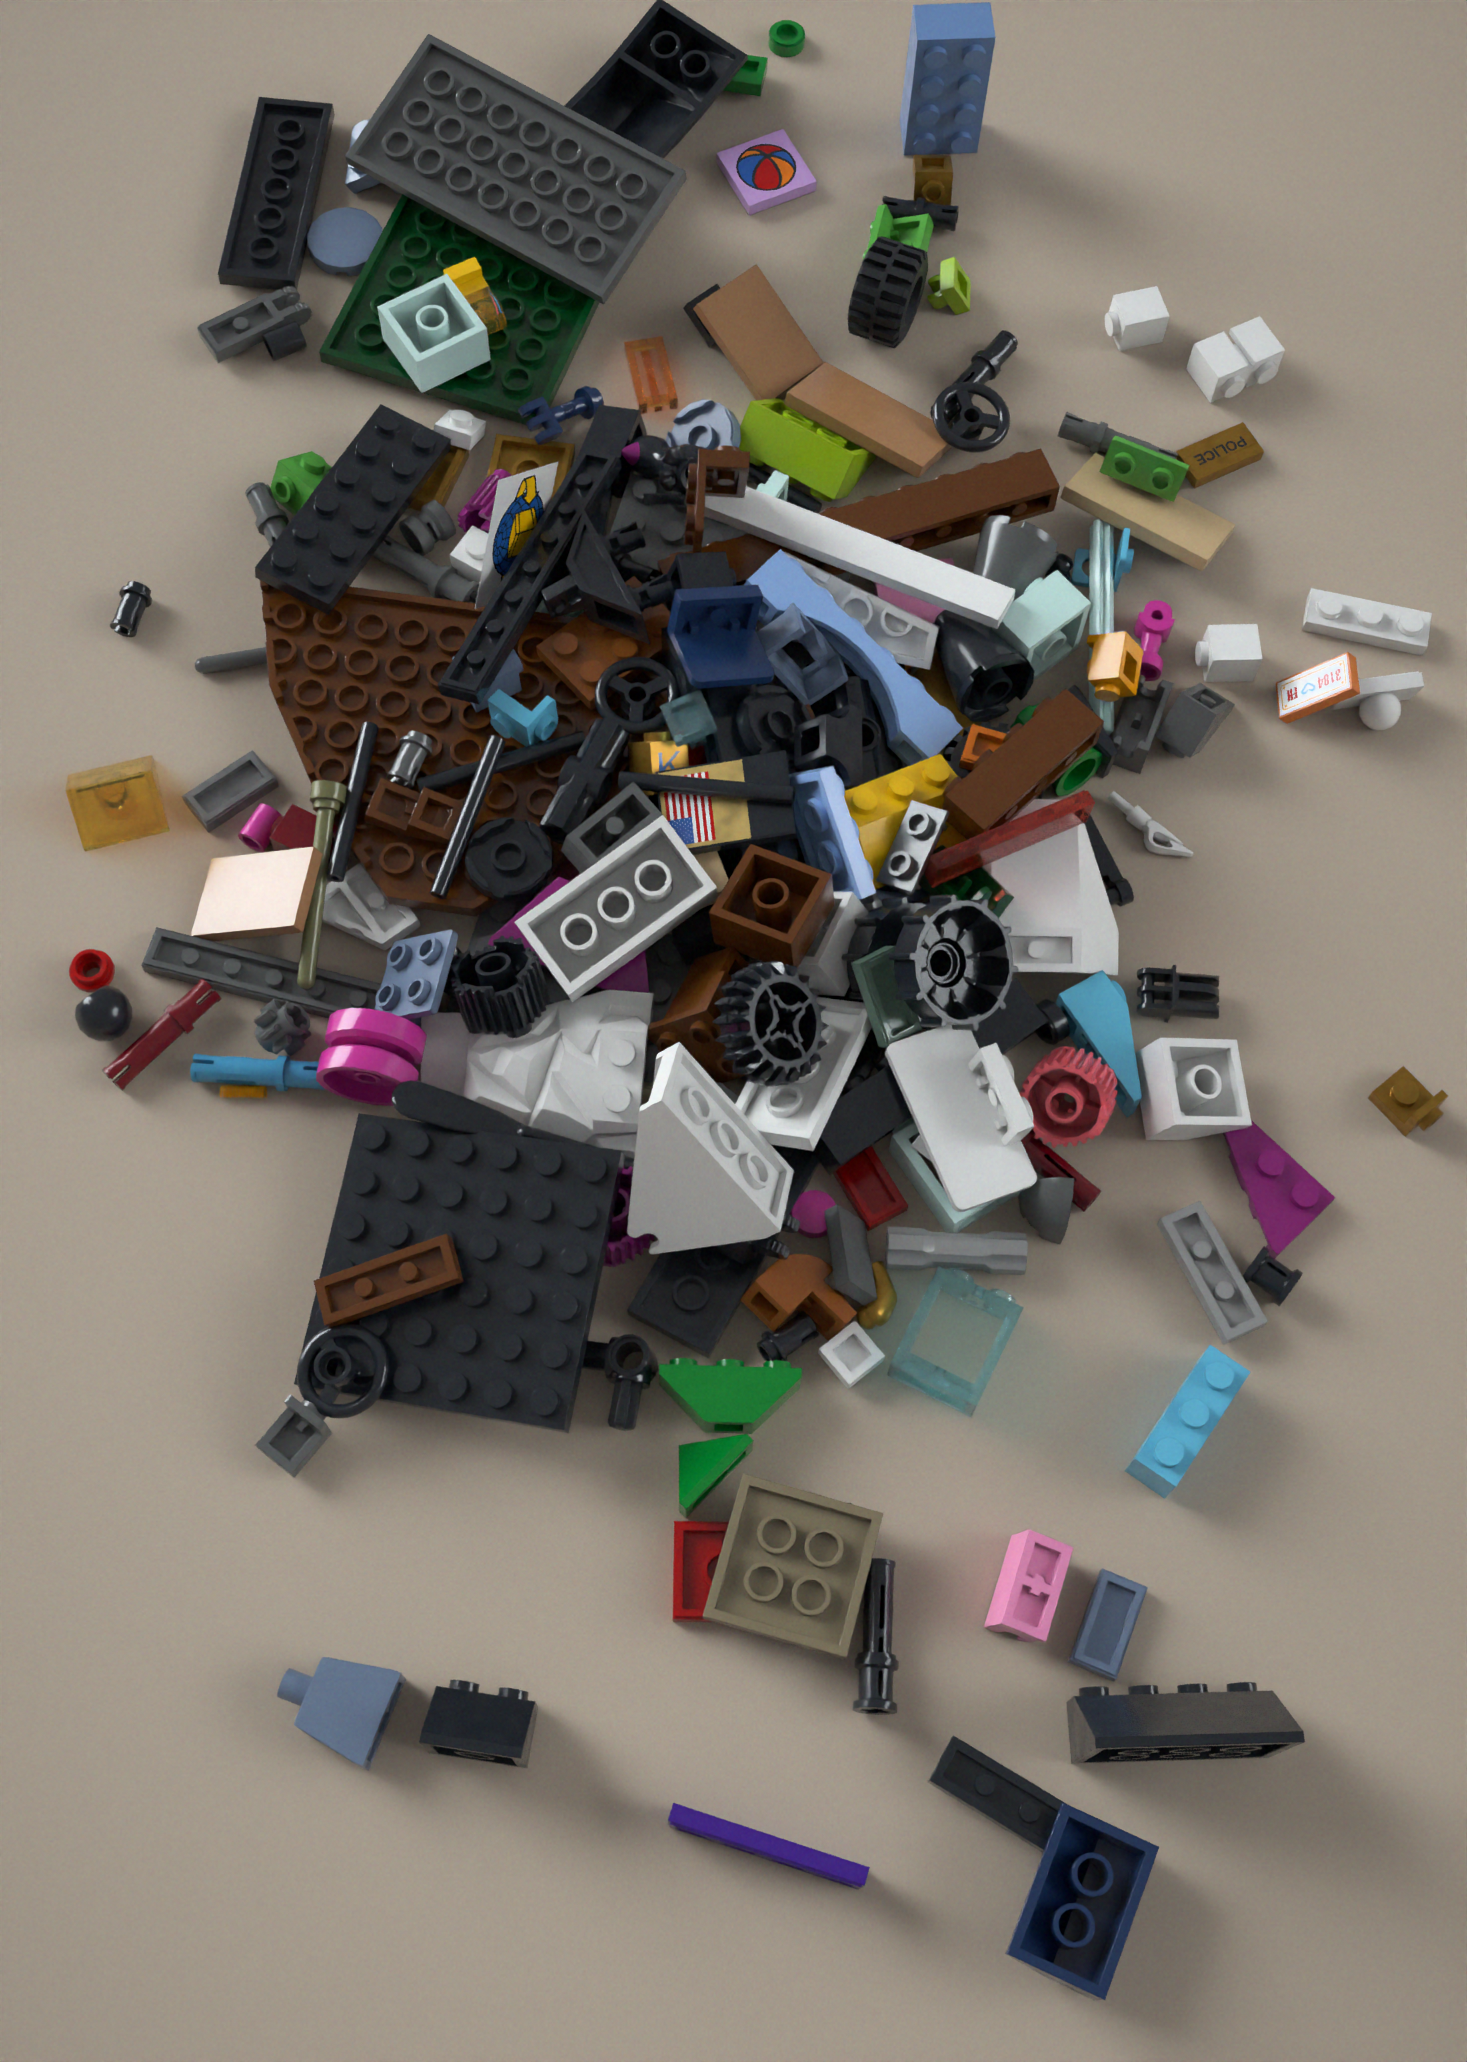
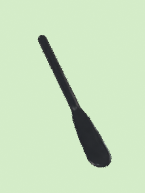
M404 1081L398 1084L392 1092V1103L401 1115L453 1131L477 1134L480 1130L596 1147L524 1125L488 1106L420 1081ZM628 1156L625 1157L624 1169L627 1170L630 1166H634V1158Z

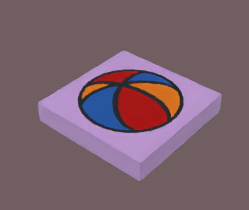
M784 129L716 153L717 165L748 215L816 191V179Z

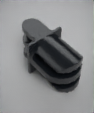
M1173 965L1171 969L1146 967L1137 971V978L1141 980V986L1137 988V996L1141 998V1004L1137 1005L1138 1015L1164 1018L1166 1023H1168L1171 1016L1204 1019L1219 1018V1005H1217L1219 1002V989L1217 988L1219 986V976L1176 972V965ZM1154 982L1165 983V986H1156ZM1154 1000H1164V1004L1154 1003Z

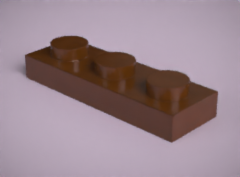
M443 1234L314 1280V1285L324 1325L330 1328L464 1281L452 1238L447 1234Z

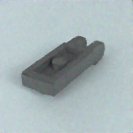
M288 285V287L268 295L265 293L198 325L197 329L206 347L215 360L220 363L263 342V334L294 321L299 327L302 324L304 325V323L311 319L312 311L307 303L298 302L300 300L299 292L295 287H289Z

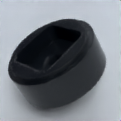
M1044 999L1037 1003V1007L1048 1020L1035 1032L1038 1037L1050 1045H1055L1068 1037L1070 1027L1064 1011L1049 999Z

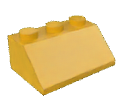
M941 754L845 791L844 798L850 816L855 820L859 829L858 840L864 858L869 862L873 871L872 882L875 890L886 886V884L877 882L876 879L911 800L942 809L944 802L942 794L946 787L958 777ZM947 821L945 824L948 828L942 832L935 847L936 849L944 845L949 850L947 856L941 862L948 860L958 848L968 852L973 846Z

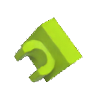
M955 257L941 261L940 275H935L928 279V284L934 294L927 296L928 301L934 309H940L949 304L955 315L970 311L971 280Z

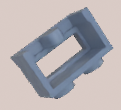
M794 603L790 604L784 614L756 632L774 669L779 685L789 691L787 696L790 698L796 696L804 705L808 703L812 705L848 681L841 654ZM793 639H798L809 651L812 658L816 660L803 670L782 649L783 646Z

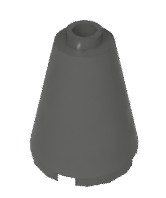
M990 516L984 520L980 529L973 573L1015 589L1014 600L1024 594L1026 588L1035 579L1044 577L1056 560L1059 551L1055 552L1058 545L1049 534L1031 523L1024 521L1020 528L1009 524L1011 519L1009 516Z

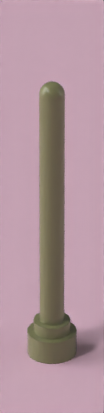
M328 780L313 781L310 792V802L314 804L313 810L317 812L313 847L323 855L302 935L297 982L303 989H310L315 984L334 816L339 813L340 807H343L345 803L347 789L341 783Z

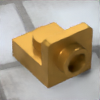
M913 155V200L917 201L919 197L926 198V202L951 205L953 183L951 155Z
M1403 1066L1372 1091L1368 1099L1406 1137L1418 1126L1423 1131H1426L1444 1114L1439 1107L1448 1098V1095L1441 1090L1433 1096Z

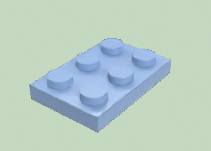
M834 766L790 774L791 786H795L796 789L794 812L797 837L806 865L832 874L833 892H853L858 899L875 894L876 890L872 882L873 871L869 862L864 858L858 840L859 829L855 820L850 816L844 798V784L836 774Z

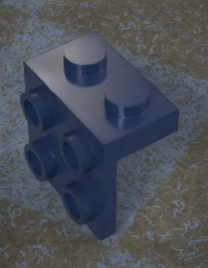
M758 585L676 589L667 632L692 686L696 688H712L772 682L775 672L755 631L763 600V594Z

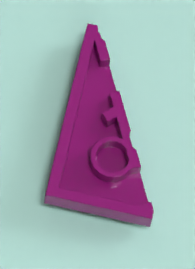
M1251 1120L1252 1126L1224 1132L1223 1135L1231 1153L1228 1157L1241 1189L1248 1195V1206L1253 1219H1258L1268 1244L1266 1248L1270 1250L1269 1255L1275 1259L1333 1202L1335 1197Z

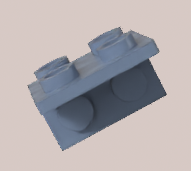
M450 929L394 941L387 956V967L381 988L378 990L375 998L376 1005L374 1010L389 1012L403 1017L421 1027V1017L435 1015L440 1006L458 934Z

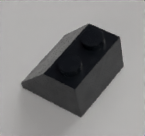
M450 1680L449 1688L436 1686L419 1743L429 1753L528 1768L538 1711L536 1702L528 1700L529 1692L500 1687L498 1695L479 1693V1684L462 1680Z

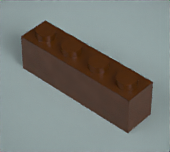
M1066 688L1054 699L1051 697L1045 698L1034 710L1033 718L1024 726L1021 723L1013 726L1004 737L1003 744L994 752L990 749L985 751L975 762L971 773L964 779L961 776L956 777L942 794L944 797L942 809L949 812L946 821L978 850L1097 743L1104 721Z

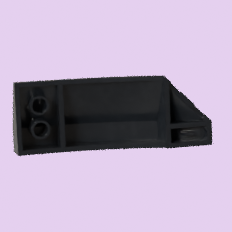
M656 0L614 54L564 106L664 159L704 115L748 60V56L667 2Z

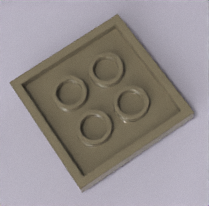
M743 1473L706 1602L703 1619L846 1660L883 1513Z

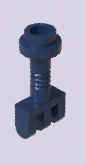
M584 386L576 390L573 400L550 409L544 397H540L522 405L518 412L522 418L536 414V417L530 419L526 425L530 432L542 427L544 428V431H541L534 437L537 444L542 445L557 439L561 435L563 429L559 424L560 422L577 415H581L585 419L594 418L599 405H604V401L598 389Z

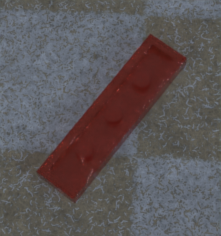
M1083 790L937 852L930 857L925 877L931 888L1085 823L1095 802L1089 791Z

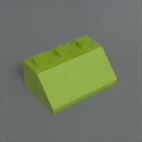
M779 398L750 401L740 425L741 441L739 449L750 452V463L758 466H764L766 463L777 469L778 472L788 475L789 483L797 484L800 481L811 487L810 494L820 500L832 502V499L848 497L876 458V455L787 407L784 404L785 401Z

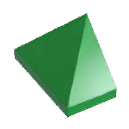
M748 1434L679 1445V1512L685 1518L752 1452L754 1440Z

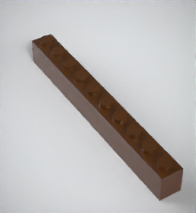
M1040 448L1027 453L1018 452L1009 458L996 462L980 463L972 469L955 474H943L934 480L921 484L905 485L896 491L880 496H867L856 503L839 508L830 507L818 514L917 552L978 534L984 520L990 516L1011 517L1009 524L1052 512L1055 509L1060 485ZM745 533L743 536L726 541H713L701 549V553L726 552L729 568H733L736 574V586H743L747 579L780 549L834 576L848 572L750 533ZM676 552L664 559L657 560L658 577L665 573L667 574L676 555L682 552ZM672 601L666 602L670 612L673 604Z

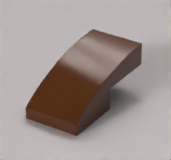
M380 778L365 813L364 822L406 836L448 843L464 803L423 787L421 793Z

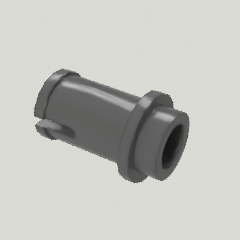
M413 730L409 731L407 736L400 738L399 744L401 749L391 770L387 774V778L391 779V782L408 789L413 788L414 781L425 758L431 757L433 752L430 747L432 740L425 734Z

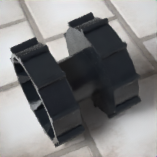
M955 895L931 896L930 902L908 903L906 897L884 898L882 900L883 906L871 911L866 917L855 918L854 922L857 928L851 938L848 953L842 955V960L847 961L848 979L852 989L849 999H856L858 1002L864 1003L851 963L884 946H895V953H890L888 957L890 960H894L895 978L899 989L896 999L904 1000L909 1008L918 1015L922 1029L952 1025L953 1030H978L979 1022L991 1016L997 1009L1004 1010L1006 1008V1004L1003 1001L1009 990L1012 974L1018 972L1019 969L1013 965V952L1008 936L1012 928L1009 926L1004 927L999 918L987 908L988 900L957 901Z

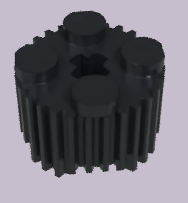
M501 936L499 939L493 940L494 945L492 948L484 947L483 951H475V955H471L470 950L465 953H459L458 959H453V965H450L453 977L451 978V983L463 1022H465L469 1033L480 1034L485 1032V1035H489L491 1032H494V1035H498L500 1032H503L510 1038H518L528 1034L532 1029L531 1023L535 1022L534 1018H540L542 1016L541 1012L546 1011V1006L550 1002L548 987L536 952L531 951L529 947L524 948L522 938L520 937L514 939V936H510L508 939H505L504 936Z

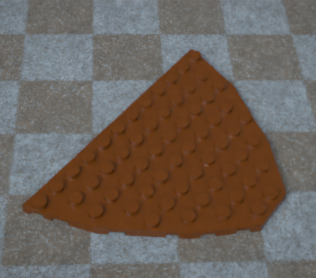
M260 580L263 598L262 612L266 632L265 645L269 686L310 783L312 784L313 781L328 780L341 783L347 787L362 723L372 722L379 727L351 847L352 854L391 905L473 917L500 902L484 896L472 885L465 866V853H467L472 835L484 824L502 817H513L514 821L522 822L527 820L535 823L540 828V822L558 791L557 783L562 767L570 755L576 756L579 750L493 775L446 899L436 898L429 892L448 843L414 838L364 822L365 813L380 778L391 781V779L387 778V774L391 770L401 749L399 740L402 736H407L409 731L421 732L432 740L430 746L433 750L432 755L429 758H425L416 779L479 761L491 735L505 740L506 743L502 754L526 747L512 736L510 738L503 737L493 728L490 722L489 707L476 712L470 702L443 696L438 688V683L453 661L452 658L456 656L486 605L475 609V603L349 586L328 615ZM535 612L513 648L522 663L524 671L519 673L522 691L510 697L531 712L547 695L556 701L557 727L546 740L541 739L538 743L578 731H583L586 738L596 718L602 719L597 708L595 707L590 710L537 654V645L576 617L562 615L551 618L549 613ZM644 671L629 683L638 682L646 684L658 678V676L649 671ZM667 690L655 696V713L653 717L658 715L665 707L668 698ZM615 692L607 698L609 706L615 714L625 719L621 712V695ZM634 698L632 700L638 702L642 701L643 698ZM680 701L677 712L671 721L654 732H670V740L678 739L683 730H687L690 727L693 729L698 726L697 714L687 715ZM630 734L628 743L644 742V734ZM692 736L690 739H689V738H683V739H687V743H688V745H689V743L691 742V740H692V738H693L694 736ZM628 745L613 771V782L606 800L600 807L595 806L590 816L624 790L619 789L618 778L620 771L630 772ZM415 779L414 786L411 790L420 793L417 781ZM472 781L436 792L464 803ZM340 807L339 813L335 814L334 816V824L337 825V827L339 825L342 807ZM547 835L553 850L554 868L568 858L561 851L563 845L551 840Z

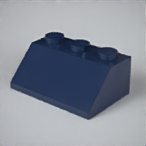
M1061 1803L1005 1954L1044 1977L1092 2000H1105L1159 1846L1068 1804Z

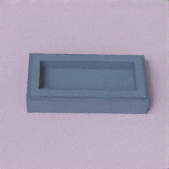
M1102 1568L1096 1579L1068 1663L1114 1682L1120 1671L1148 1587Z

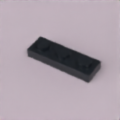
M954 1735L950 1738L928 1780V1783L1041 1852L1045 1849L1061 1803H1065Z

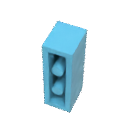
M1209 1345L1166 1407L1125 1472L1165 1499L1180 1482L1250 1374V1371L1212 1345Z

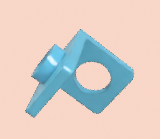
M1124 528L1117 553L1114 554V592H1117L1122 573L1129 574L1131 570L1134 549L1128 548L1130 528ZM1076 549L1071 577L1073 585L1089 587V576L1082 570V565L1089 561L1088 549Z

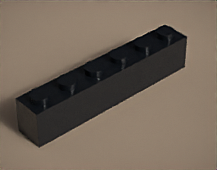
M1017 978L1011 981L1009 990L1003 1002L1006 1004V1008L1004 1010L997 1009L991 1016L978 1023V1030H971L979 1049L997 1043L1001 1054L1004 1055L1048 1022ZM929 1027V1028H927L926 1030H924L923 1032L932 1030V1028ZM886 1057L875 1065L878 1072L866 1080L860 1074L844 1085L841 1091L844 1096L837 1100L812 1151L829 1175L893 1132L895 1127L900 1126L912 1117Z

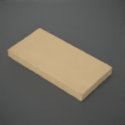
M1096 452L1064 486L1060 496L1062 500L1122 531L1124 528H1130V535L1202 572L1229 539L1236 525L1179 495L1172 502L1100 473L1099 471L1105 457Z

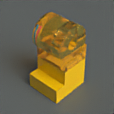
M475 257L443 270L444 275L448 274L484 323L488 335L507 327L502 306L482 276L481 266Z

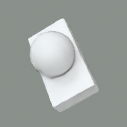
M1417 671L1358 679L1360 694L1330 707L1331 710L1360 706L1359 716L1364 725L1372 730L1379 731L1391 728L1397 723L1401 714V704L1399 701L1410 700L1425 686L1422 672L1419 673Z

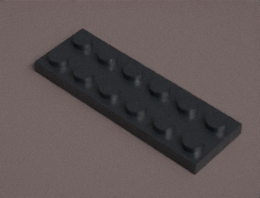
M267 97L258 98L219 265L218 277L220 284L276 290L283 289L289 285V287L293 286L297 289L307 246V233L312 223L335 116L332 103Z
M380 404L256 565L255 578L329 615L450 451L451 439Z

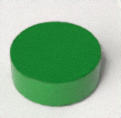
M782 20L771 26L768 45L774 54L781 57H793L803 50L805 31L799 23L791 20Z

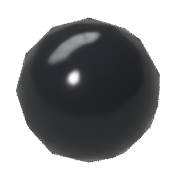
M106 985L87 996L76 1006L75 1019L79 1029L89 1038L99 1042L112 1041L121 1037L129 1028L132 1020V1006L128 997L115 987Z

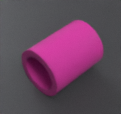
M259 804L238 834L239 839L249 848L257 852H264L271 842L269 838L271 827L281 814L269 805Z

